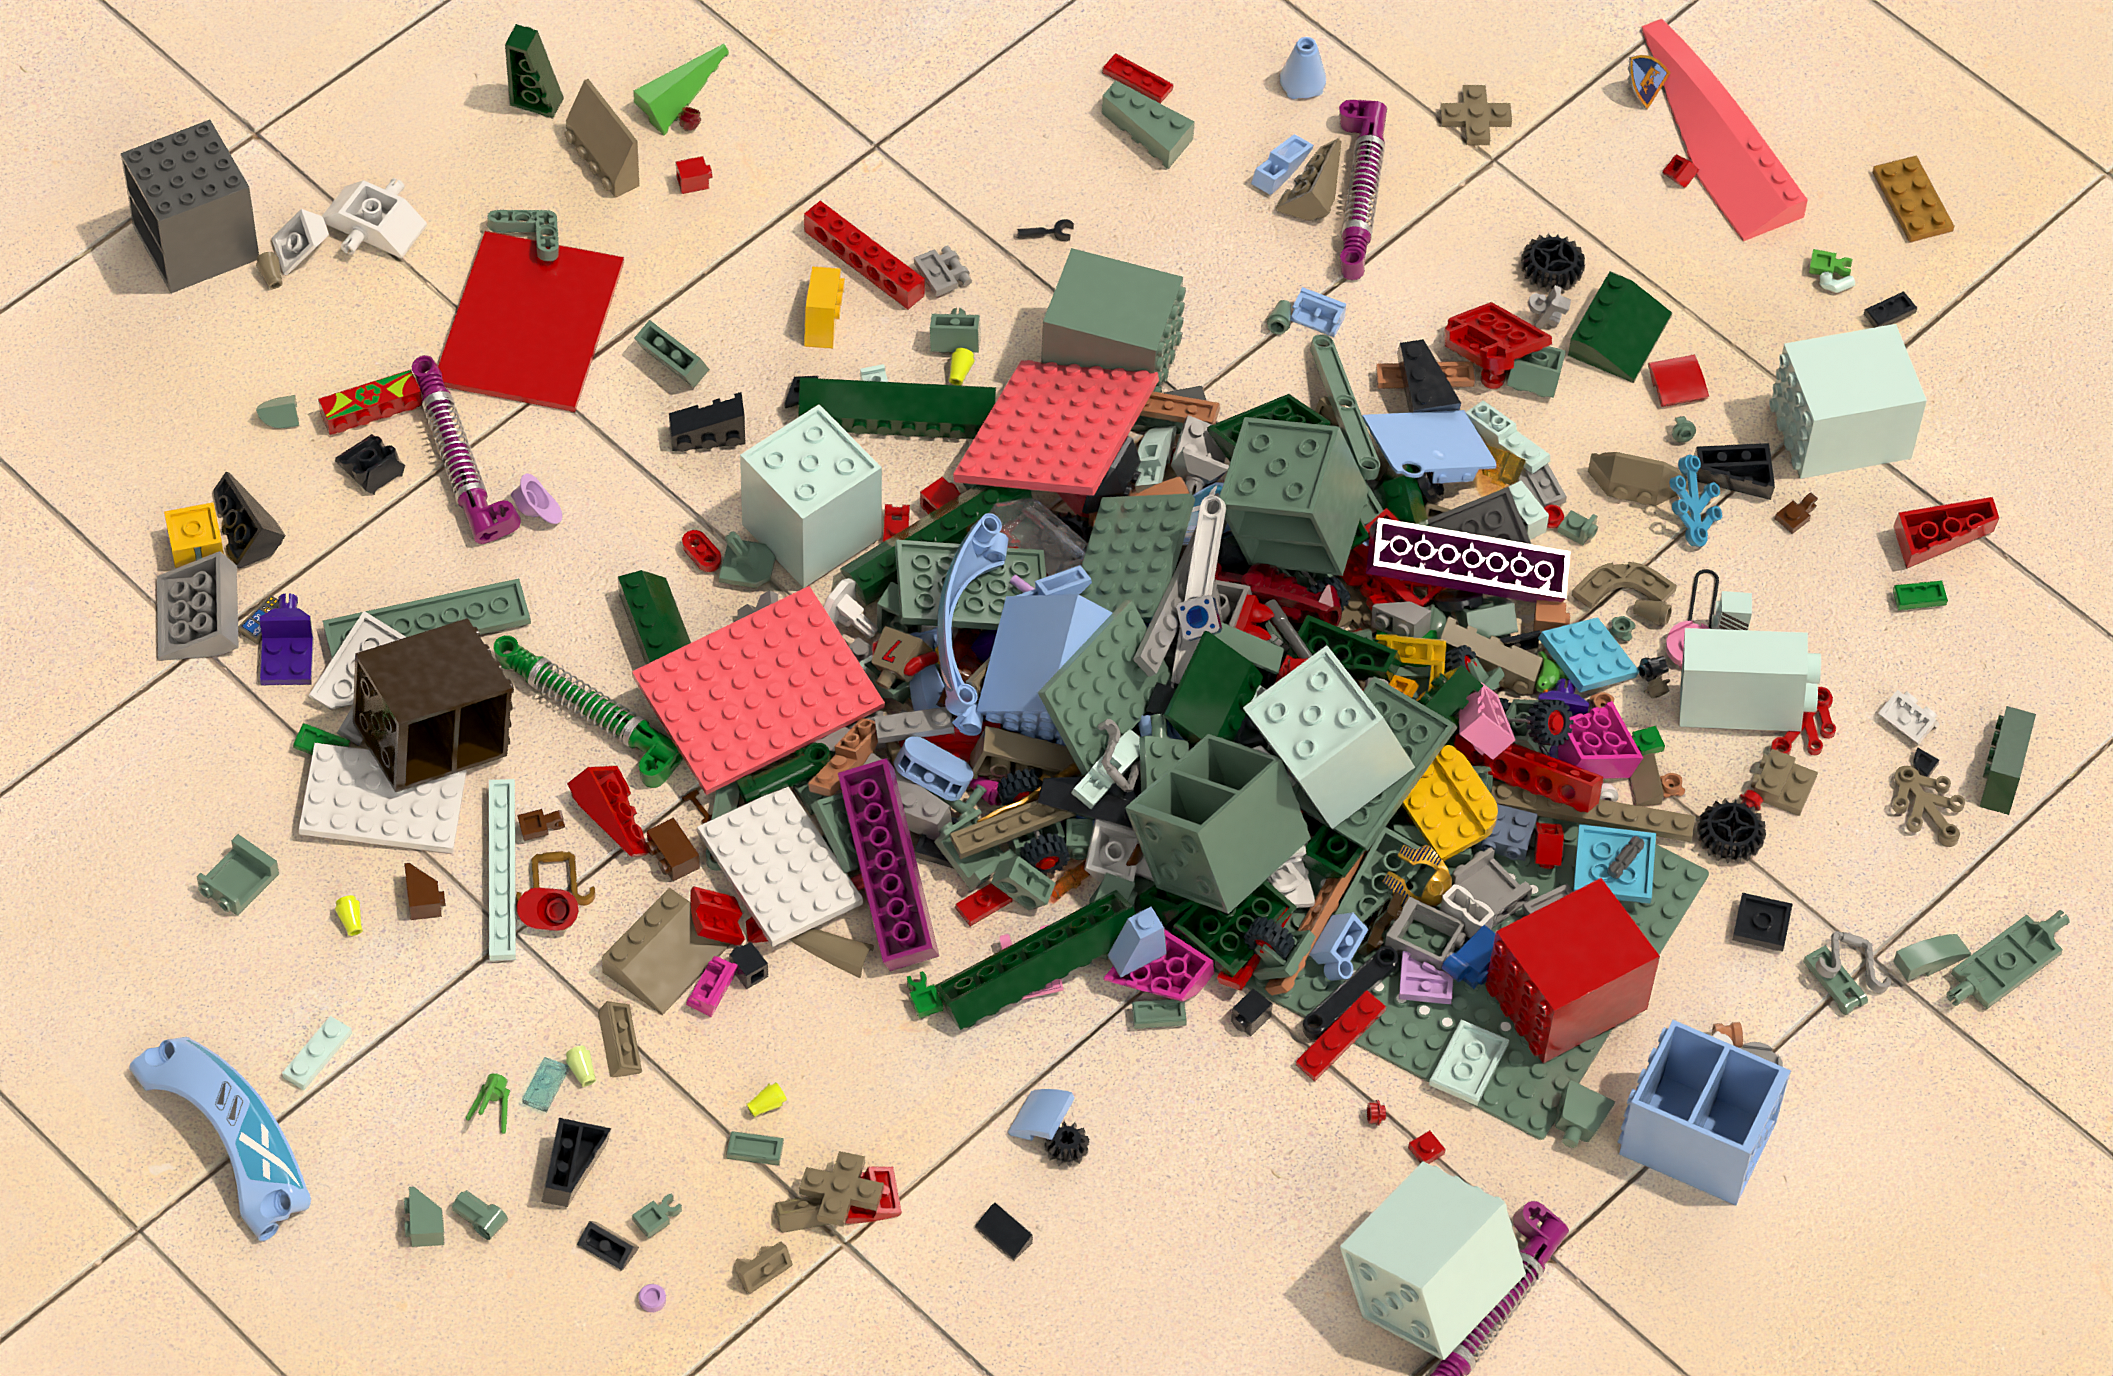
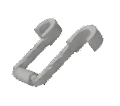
M1107 719L1098 725L1099 730L1106 729L1109 733L1108 746L1101 763L1106 773L1118 787L1128 793L1133 791L1139 771L1141 770L1140 760L1133 763L1128 781L1110 763L1121 734L1117 724L1113 720Z
M1833 932L1830 936L1832 949L1831 968L1825 964V959L1820 957L1815 964L1817 972L1821 976L1830 979L1834 978L1841 969L1839 940L1840 942L1857 947H1864L1866 983L1872 991L1884 993L1891 985L1892 980L1891 977H1886L1883 983L1876 979L1872 943L1867 939H1863V937L1850 933Z

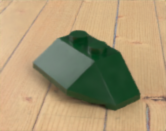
M1413 464L1402 465L1405 471L1415 474ZM1389 466L1372 491L1383 511L1387 508L1400 522L1429 527L1417 478L1396 474L1391 466Z

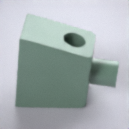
M1570 1080L1561 1092L1555 1127L1565 1132L1562 1143L1568 1147L1576 1148L1579 1140L1589 1142L1614 1106L1615 1101Z

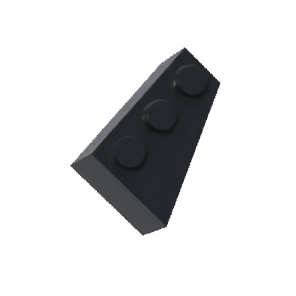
M1424 339L1401 342L1398 347L1397 357L1409 413L1460 410L1461 401Z
M742 392L735 393V398L722 402L720 398L712 400V405L702 408L695 405L669 413L672 451L711 449L723 446L734 447L746 444Z
M1769 443L1696 446L1694 455L1701 462V466L1696 472L1697 482L1703 484L1714 482L1720 488L1771 500L1775 489Z
M559 1118L541 1202L563 1207L569 1206L607 1145L612 1128Z

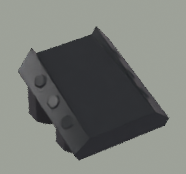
M373 434L335 458V462L365 491L374 495L376 490L399 475L402 477L405 469V464L399 459L396 448L392 445L385 446L382 438Z

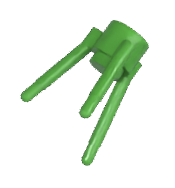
M496 1073L488 1075L486 1083L482 1085L480 1093L466 1116V1120L472 1118L480 1103L481 1106L478 1114L483 1115L489 1100L498 1101L502 1098L501 1133H506L510 1090L506 1089L508 1081L504 1076Z

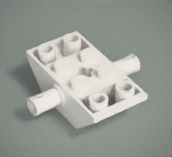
M392 178L385 189L364 180L347 185L322 215L326 225L349 235L341 244V249L345 253L349 251V255H353L358 246L364 241L402 259L426 228V221L405 198L398 196L405 187L399 179L397 181L396 178Z

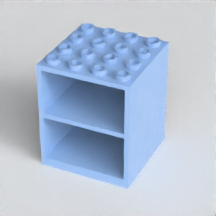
M1078 594L1006 596L977 712L985 715L987 721L1003 724L1005 730L1019 732L1027 737L1047 740L1051 743L1066 746L1038 692L1107 620L1112 612Z
M1672 1020L1669 1028H1663L1658 1039L1660 1043L1657 1049L1653 1048L1648 1059L1649 1065L1647 1069H1642L1637 1081L1639 1083L1637 1089H1632L1627 1100L1628 1106L1624 1113L1625 1119L1618 1139V1143L1621 1144L1619 1155L1737 1206L1777 1123L1791 1070Z

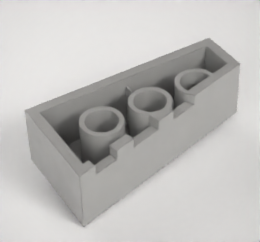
M871 752L864 765L882 759ZM894 768L909 831L919 835L923 833L927 835V838L936 840L940 836L939 830L947 823H952L950 806L922 786L900 775Z

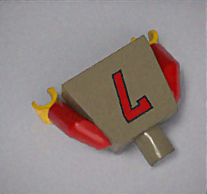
M887 626L884 627L880 639L872 645L871 661L881 672L876 683L887 690L890 689L895 678L909 682L925 667L935 663L940 664L938 646L934 652L922 639Z

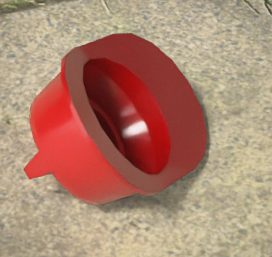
M538 887L531 888L522 894L517 904V913L521 921L528 927L559 931L573 925L577 920L579 907L576 898L568 891Z

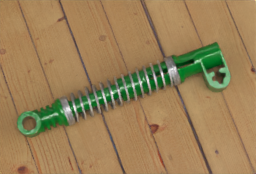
M504 635L494 642L493 649L496 661L501 664L503 669H512L514 672L522 675L526 683L531 687L536 688V690L542 688L543 694L548 692L549 698L555 696V701L561 700V705H567L568 710L574 708V713H580L581 718L587 716V721H593L594 726L600 725L601 730L606 729L607 734L613 733V737H619L620 742H623L626 746L643 751L645 755L639 762L641 780L645 786L650 788L660 787L682 762L683 757L673 741L652 728L649 721L642 716H636L635 712H630L628 708H623L622 704H617L615 700H610V697L604 696L603 692H597V689L591 688L590 684H585L583 680H578L577 676H572L568 671L565 672L564 668H559L555 663L552 664V661L547 659V657L536 656L527 649H524L514 637ZM505 651H512L508 654H503ZM578 682H582L583 685L579 687ZM544 687H548L549 689L544 692ZM564 698L567 699L568 701L563 704Z

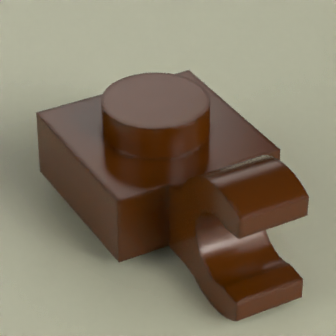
M1810 492L1799 505L1794 500L1776 513L1775 520L1791 534L1795 533L1810 521L1811 515L1809 513L1817 507L1814 502L1818 498Z
M539 809L517 815L524 841L549 835L548 828L553 830L565 828L561 810L544 815L543 810Z

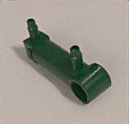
M823 743L811 744L805 751L803 748L795 751V758L752 777L748 775L738 779L736 782L745 804L815 777L832 759L829 747Z

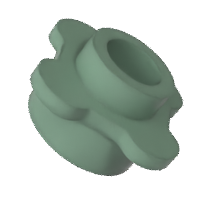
M1625 616L1614 617L1611 621L1612 628L1608 631L1614 638L1617 637L1626 642L1632 639V630L1636 627L1635 623Z

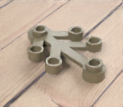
M1912 766L1899 767L1894 775L1899 791L1893 801V810L1900 814L1907 811L1909 805L1907 796L1910 790L1916 798L1912 815L1908 818L1906 824L1907 829L1914 833L1921 830L1923 825L1921 817L1923 809H1925L1940 830L1938 835L1939 842L1946 847L1955 846L1958 843L1960 831L1955 825L1949 824L1935 805L1949 808L1953 812H1961L1964 809L1965 799L1960 795L1948 798L1928 793L1921 787L1933 788L1942 794L1947 793L1950 789L1951 781L1946 776L1934 779L1920 775ZM1939 783H1944L1946 786H1940ZM1953 802H1958L1961 805H1955ZM1897 803H1902L1904 806H1898ZM1911 822H1916L1918 825H1912Z

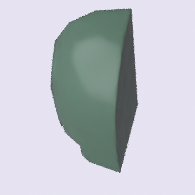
M295 395L271 399L263 402L256 408L259 418L269 426L274 428L299 426Z

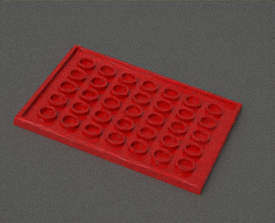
M485 231L438 365L442 372L445 387L576 412L624 266V257L559 245L558 258L553 261H543L537 256L536 240Z

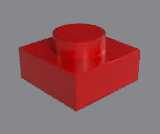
M1431 1130L1412 1140L1408 1145V1149L1420 1163L1430 1164L1445 1155L1446 1151Z

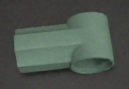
M467 1190L461 1192L452 1205V1210L470 1222L475 1231L487 1240H490L508 1221L507 1215L501 1208L494 1204L487 1205Z

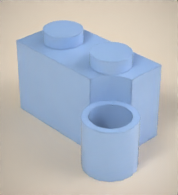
M1354 913L1331 916L1309 953L1317 964H1325L1324 974L1327 979L1331 981L1344 980L1352 976L1353 965L1350 960L1365 937L1368 928Z

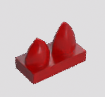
M1247 594L1235 628L1268 641L1272 638L1265 629L1256 625L1274 617V613L1268 606L1259 603L1256 595Z

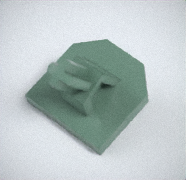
M734 531L726 535L727 547L719 575V582L757 588L770 581L775 563V555L768 546L763 543L744 541Z

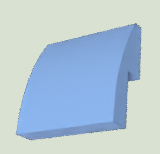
M1037 1089L1031 1091L1009 1129V1135L1031 1141L1034 1136L1052 1140L1075 1099L1073 1093L1058 1089Z

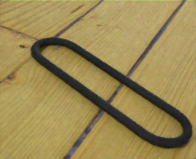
M1703 569L1695 575L1688 621H1692L1699 575L1710 573L1716 580L1709 620V628L1711 629L1719 577L1713 570Z

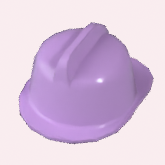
M526 473L522 475L520 485L511 493V497L520 512L526 516H540L551 524L561 522L562 511L555 499L532 474Z

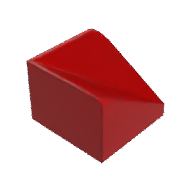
M1675 154L1662 173L1686 188L1699 169L1691 161Z

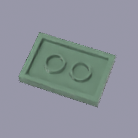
M843 793L812 803L811 807L825 833L822 838L832 853L835 854L844 874L860 869Z

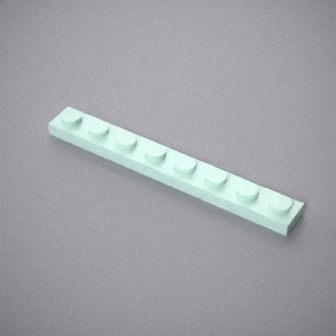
M515 779L489 780L490 961L516 960Z

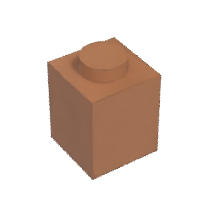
M1536 600L1533 631L1540 630L1541 633L1542 631L1570 624V613H1566L1565 602Z

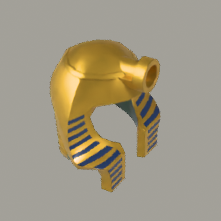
M1403 845L1398 857L1411 865L1423 863L1425 868H1419L1417 873L1409 880L1414 886L1412 890L1407 889L1403 878L1391 871H1388L1383 883L1388 885L1393 893L1397 892L1404 896L1401 905H1405L1409 897L1431 907L1441 904L1442 896L1452 887V878L1445 863L1429 845H1424L1419 849H1412Z

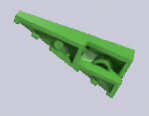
M722 44L633 90L634 103L649 116L650 124L661 134H667L670 125L678 120V114L682 112V108L686 105L689 106L707 83L711 73L715 72L722 59L729 55V50L725 44Z

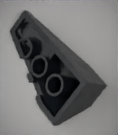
M226 471L214 488L213 493L218 514L222 515L224 525L221 528L223 534L227 535L228 544L226 545L227 553L233 563L238 568H242L272 556L282 544L286 535L277 521L230 472Z
M1123 775V777L1128 781L1129 777ZM1084 777L1043 778L1037 803L1134 831L1125 807L1141 794V780L1137 779L1133 791L1128 793L1124 792L1122 788H1119L1114 783L1094 807L1090 809L1071 793Z

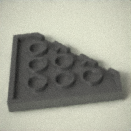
M1509 486L1428 519L1429 527L1531 544Z

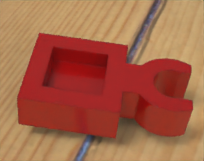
M1376 579L1372 581L1370 587L1364 582L1360 588L1361 594L1368 598L1366 604L1371 611L1375 604L1397 603L1389 591L1382 592L1380 590L1381 585Z

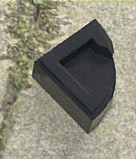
M1917 748L1913 759V766L1920 775L1930 777L1940 760Z

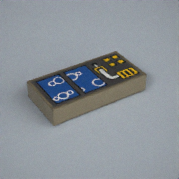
M270 594L238 626V632L255 644H258L262 640L260 616L274 608H278V599Z

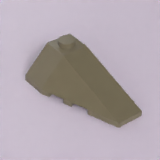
M1339 138L1321 146L1306 164L1308 169L1295 178L1296 185L1292 190L1287 189L1283 193L1276 206L1278 212L1308 221L1318 217L1320 219L1324 218L1331 212L1336 196L1342 142Z

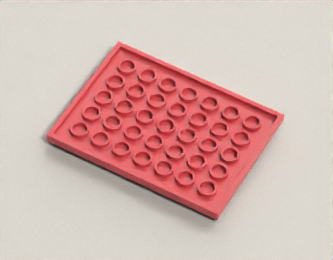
M1021 360L953 473L954 482L1094 496L1159 381L1158 372L1149 373L1146 370L1133 372L1126 371L1123 368L1110 370L1103 369L1100 366L1087 368L1080 367L1078 364L1064 366L1057 365L1055 362L1041 364V362L1032 360Z
M810 586L632 671L633 679L706 795L885 706V702Z

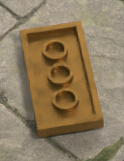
M1917 155L1873 167L1872 173L1909 242L1953 232L1955 225Z

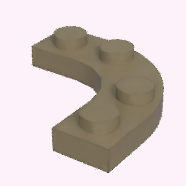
M1612 562L1591 571L1572 590V596L1592 609L1613 589L1622 587L1633 588L1653 601H1666L1676 591L1677 585L1646 565L1635 562L1613 565Z

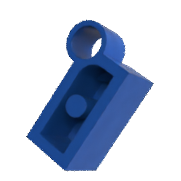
M1484 924L1457 953H1452L1444 961L1442 969L1457 982L1463 980L1473 989L1478 984L1483 985L1487 981L1495 933Z

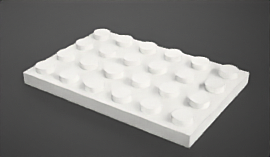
M315 743L299 834L453 854L467 770L395 793L370 750Z
M789 787L758 798L697 827V833L772 947L863 904L862 896L848 875L844 874L838 860Z

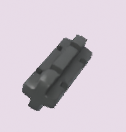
M1638 836L1631 838L1628 842L1629 845L1623 848L1615 858L1616 861H1613L1608 867L1607 873L1609 876L1617 879L1623 874V870L1627 869L1636 858V854L1640 853L1644 848L1645 842L1643 839H1640Z

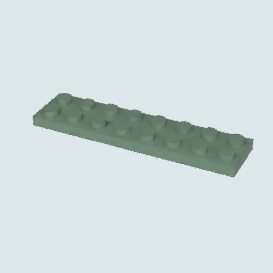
M519 578L365 611L405 637L466 618L469 619L473 627L476 626L480 635L531 624L530 614ZM363 612L322 620L332 659Z

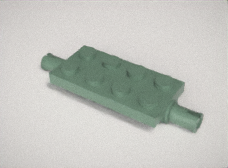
M1162 714L1150 716L1152 736L1139 738L1141 793L1189 751L1188 741L1167 737V718Z
M2058 910L2046 921L2042 920L2040 922L2033 921L2028 915H2025L1952 969L1951 975L1960 984L1947 992L1948 1000L1951 1002L1953 999H1956L1952 1004L1958 1006L1967 997L1973 995L1986 1009L1990 1008L2062 954L2063 949L2055 942L2054 935L2058 930L2070 923L2067 914L2061 917L2064 912Z

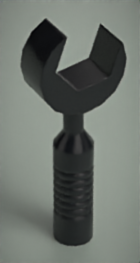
M1061 219L1055 223L1054 229H1046L1044 227L1017 229V237H1043L1046 234L1054 233L1055 238L1067 242L1070 241L1071 234L1062 233V230L1065 228L1074 229V223L1068 219Z

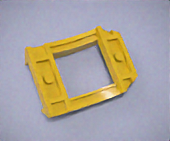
M1384 634L1376 635L1378 643L1398 651L1401 662L1431 665L1428 692L1433 687L1431 684L1432 680L1439 673L1444 674L1445 640Z

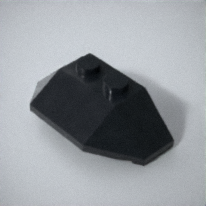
M1127 436L1094 496L1087 495L1082 510L1083 513L1098 512L1102 497L1130 496L1133 489L1131 485L1136 486L1141 476V472L1138 471L1141 460L1133 438Z

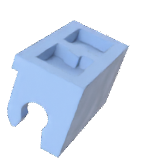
M1302 287L1294 302V311L1290 321L1335 337L1345 319L1346 303Z

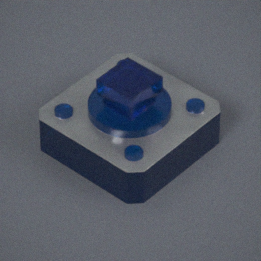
M1206 595L1178 603L1176 608L1183 638L1186 640L1200 639L1204 631H1209L1213 635L1222 631L1214 597Z

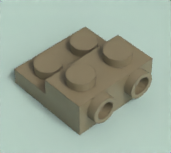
M1772 749L1769 755H1763L1759 766L1763 770L1761 774L1755 773L1751 787L1755 788L1754 792L1763 798V803L1800 816L1817 779L1818 772L1795 764L1796 757Z

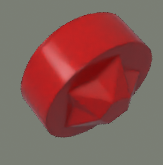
M1483 368L1481 383L1489 389H1498L1505 382V371L1501 375H1493L1490 373V370Z

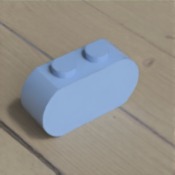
M921 737L907 738L894 760V766L900 775L949 801L961 799L974 775L972 768L967 762Z

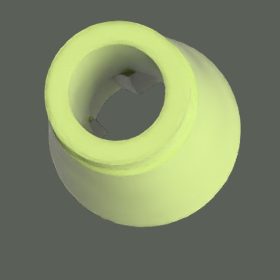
M583 1045L567 1051L565 1062L581 1083V1086L586 1087L595 1083L596 1078L590 1051L586 1050Z

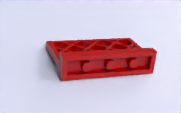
M1386 508L1369 522L1365 528L1370 535V526L1378 518L1384 519L1386 517L1388 520H1399ZM1362 543L1352 549L1348 557L1366 574L1368 546ZM1366 574L1372 581L1376 579L1380 583L1383 592L1389 591L1396 602H1412L1422 607L1445 588ZM1413 586L1427 587V595L1420 600L1413 593Z

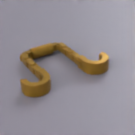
M570 851L544 852L532 857L533 888L540 887L539 862L547 863L569 860L571 893L576 898L578 904L583 906L589 905L596 896L594 886L589 888L590 892L588 895L581 896L578 894L576 856ZM520 892L516 893L517 904L519 898L522 896V893Z

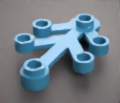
M1689 454L1681 457L1678 461L1680 472L1687 476L1689 494L1685 489L1686 481L1681 475L1671 478L1669 482L1670 487L1680 497L1679 500L1672 503V510L1687 527L1685 531L1687 542L1691 546L1702 547L1708 540L1707 530L1713 522L1722 519V511L1718 506L1708 508L1706 516L1702 521L1700 513L1710 499L1719 496L1720 488L1714 482L1704 486V491L1699 497L1696 472L1700 468L1701 462L1697 456Z

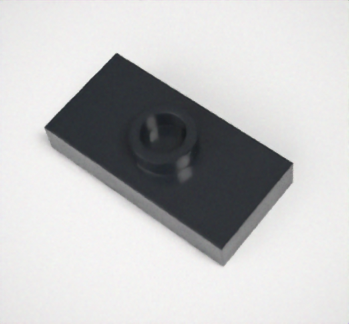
M1903 291L1866 308L1863 315L1875 328L1891 325L1915 314L1918 307Z

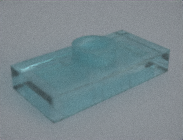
M544 1057L522 1098V1103L547 1113L569 1071V1066Z

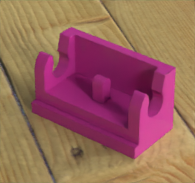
M714 956L709 961L686 1005L712 1017L735 977L738 965Z

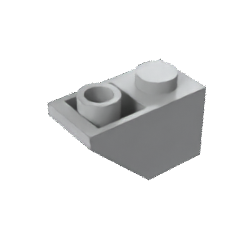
M1412 602L1375 604L1372 608L1371 627L1389 635L1422 638L1430 631L1431 610Z

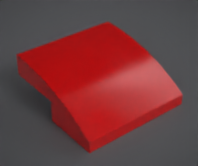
M1695 354L1648 363L1652 384L1657 389L1661 407L1703 400L1709 397L1706 382Z
M693 886L690 890V902L697 935L737 946L741 945L745 937L738 924V920L743 913L736 898Z
M868 1166L866 1171L862 1172L860 1178L884 1183V1191L878 1209L875 1211L851 1205L845 1224L886 1220L901 1216L902 1214L894 1167Z

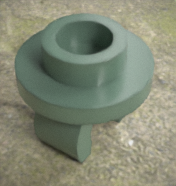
M1685 416L1675 417L1677 424L1672 429L1673 438L1681 443L1691 440L1696 434L1694 423L1688 421Z

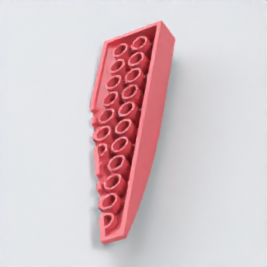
M1663 19L1643 25L1641 30L1649 51L1670 72L1663 86L1665 87L1666 97L1675 122L1679 125L1682 141L1686 144L1688 157L1699 169L1696 177L1744 242L1804 218L1808 199L1712 71Z

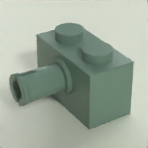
M954 308L951 314L931 315L930 350L932 352H955L957 348H965L973 353H979L981 340L980 315H966L962 308H959V314H956L957 308Z

